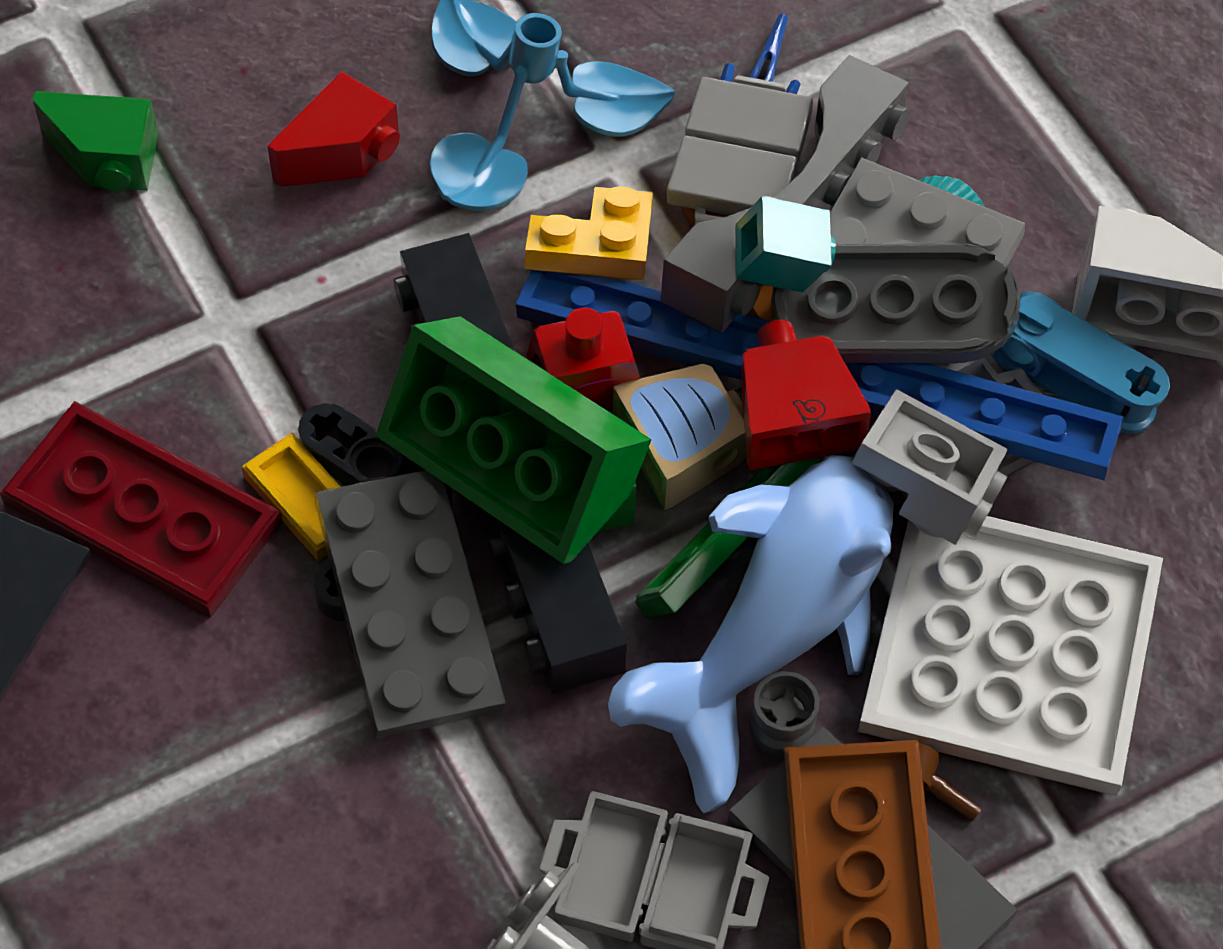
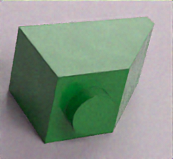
M44 91L34 92L33 104L42 136L90 187H102L111 191H123L125 189L148 191L159 136L151 99Z

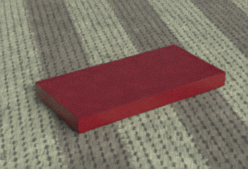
M76 401L71 404L0 492L5 505L70 541L89 548L92 553L210 618L282 523L281 512L278 509Z

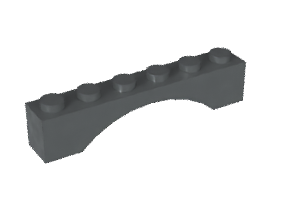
M848 55L820 86L814 126L817 141L814 155L803 171L784 189L771 198L829 210L831 206L834 207L861 157L876 163L881 148L889 139L897 140L903 133L910 117V109L905 107L909 82ZM749 209L724 218L699 222L693 226L664 258L660 297L662 303L721 333L738 314L744 316L749 313L759 296L761 287L764 285L736 279L735 224Z

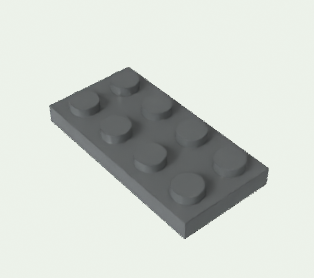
M425 470L316 492L315 505L375 738L380 739L503 711L505 706L504 695L445 483Z

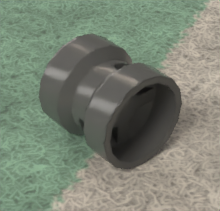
M781 671L770 674L759 683L754 693L749 731L754 744L762 752L772 757L784 758V747H800L814 735L820 698L816 687L806 677L796 672Z

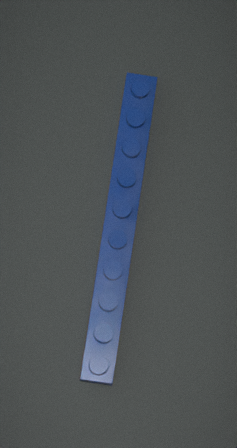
M540 270L530 271L515 303L517 318L542 325L566 321L570 312L582 307L594 309L598 313L608 311L619 312L632 350L689 366L706 364L711 366L715 373L740 380L743 353L750 348L760 347L757 338L758 330L766 323L771 322L770 320L748 314L744 316L738 314L721 333L660 301V290L612 277ZM845 363L869 405L870 416L878 418L897 389L1007 448L1006 454L1105 481L1121 431L1123 416L928 363Z

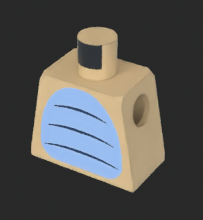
M699 364L621 383L613 387L612 414L652 439L641 465V470L664 510L675 506L737 467L746 458L741 386L727 392L711 366Z

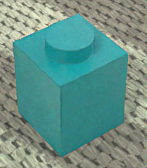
M761 196L735 224L736 279L803 293L823 273L830 269L834 261L836 243L835 239L830 236L829 210Z

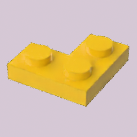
M624 186L613 188L595 187L590 220L572 219L565 215H531L525 248L524 269L644 280L653 192L636 191Z

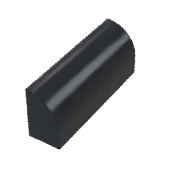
M1 511L0 703L91 556L89 548Z

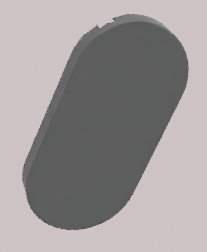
M963 243L836 244L834 261L827 272L823 273L803 293L773 287L771 302L774 320H787L791 322L797 340L822 335L832 339L845 363H966L991 355L1011 337L1017 326L1020 314V289L1016 276L1009 267L1005 268L1002 263L995 260L993 253L976 245Z

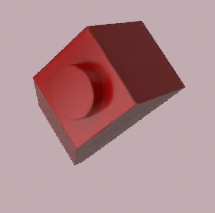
M341 71L267 145L273 181L280 186H291L364 177L379 161L384 162L389 159L399 144L400 133L397 104Z

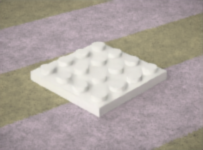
M989 516L984 520L974 539L962 533L957 544L954 545L941 537H933L923 533L912 521L908 520L858 732L893 741L918 740V743L927 745L937 752L1117 796L1124 776L1163 558Z

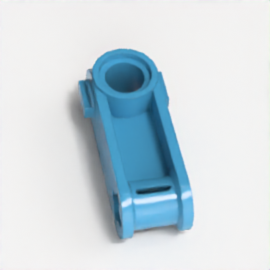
M1028 291L1020 294V314L1017 326L1008 341L991 354L995 361L1006 370L1011 371L1021 368L1033 383L1064 401L1122 416L1121 412L1125 405L1131 407L1127 416L1123 417L1120 431L1123 434H1138L1150 427L1157 413L1156 407L1165 400L1170 388L1169 377L1164 368L1157 362L1065 310L1050 297L1037 292ZM1144 375H1147L1149 380L1144 388L1140 383Z

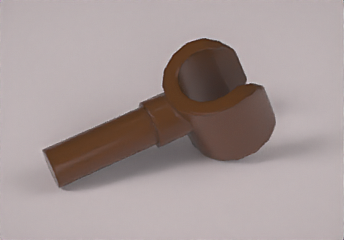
M919 743L924 794L929 792L934 797H939L973 822L982 808L947 784L946 780L935 775L940 755L933 748Z

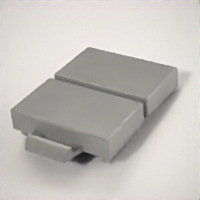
M740 75L735 78L734 82L701 77L685 128V136L682 138L667 187V203L695 209L696 224L722 218L707 215L706 211L730 216L751 208L761 196L772 197L780 192L795 178L796 165L800 160L813 113V98L785 92V84Z
M595 791L590 792L582 820H554L539 867L542 874H545L548 870L556 876L562 873L565 868L557 867L556 863L565 833L576 834L577 838L568 867L575 861L581 866L558 898L555 908V921L632 942L638 922L643 919V904L649 905L644 923L639 925L640 943L655 949H723L728 928H742V931L755 929L760 916L769 876L746 864L752 840L751 832L676 813L669 820L668 829L670 832L665 845L661 842L665 840L666 835L665 827L668 815L666 810ZM741 879L754 881L745 916L733 914Z

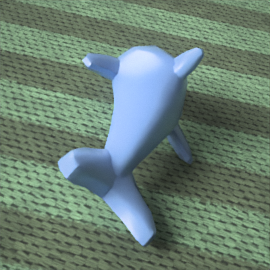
M831 455L809 467L789 487L758 485L727 495L708 517L712 531L758 538L739 592L717 634L700 661L653 663L626 672L612 689L608 702L612 722L620 727L631 724H646L672 733L688 766L695 801L703 813L714 811L724 805L736 785L739 767L736 695L796 659L832 633L836 628L841 639L848 675H859L863 672L871 638L870 587L880 571L884 558L891 551L890 535L893 525L894 502L884 485L873 480L867 471L852 464L854 457Z

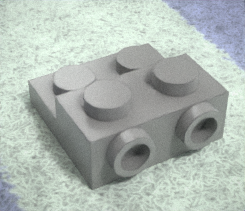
M896 389L861 443L852 464L867 471L876 482L885 486L896 487L909 494L899 515L912 521L923 533L933 537H941L956 545L962 533L974 539L986 519L993 502L1007 479V476L998 472L997 469L1008 449Z

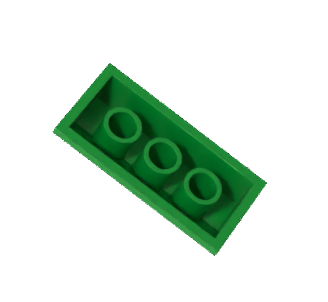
M461 316L413 325L375 434L382 441L563 564L571 562L629 497L652 440Z

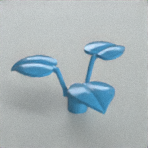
M440 0L434 14L431 34L432 47L438 60L450 70L464 76L481 75L491 66L496 71H503L510 64L515 76L493 143L491 144L484 137L474 133H457L445 137L435 146L431 154L429 165L431 178L443 200H447L450 204L459 208L475 211L491 210L504 206L514 200L525 186L528 174L527 162L521 155L502 149L506 142L524 83H540L550 76L555 68L557 69L564 93L569 97L576 98L574 104L576 118L591 130L608 136H628L643 130L673 101L675 90L638 71L618 64L600 61L578 65L573 71L571 80L567 67L568 53L564 50H559L562 30L558 22L550 16L530 13L522 16L516 22L506 13L474 0Z

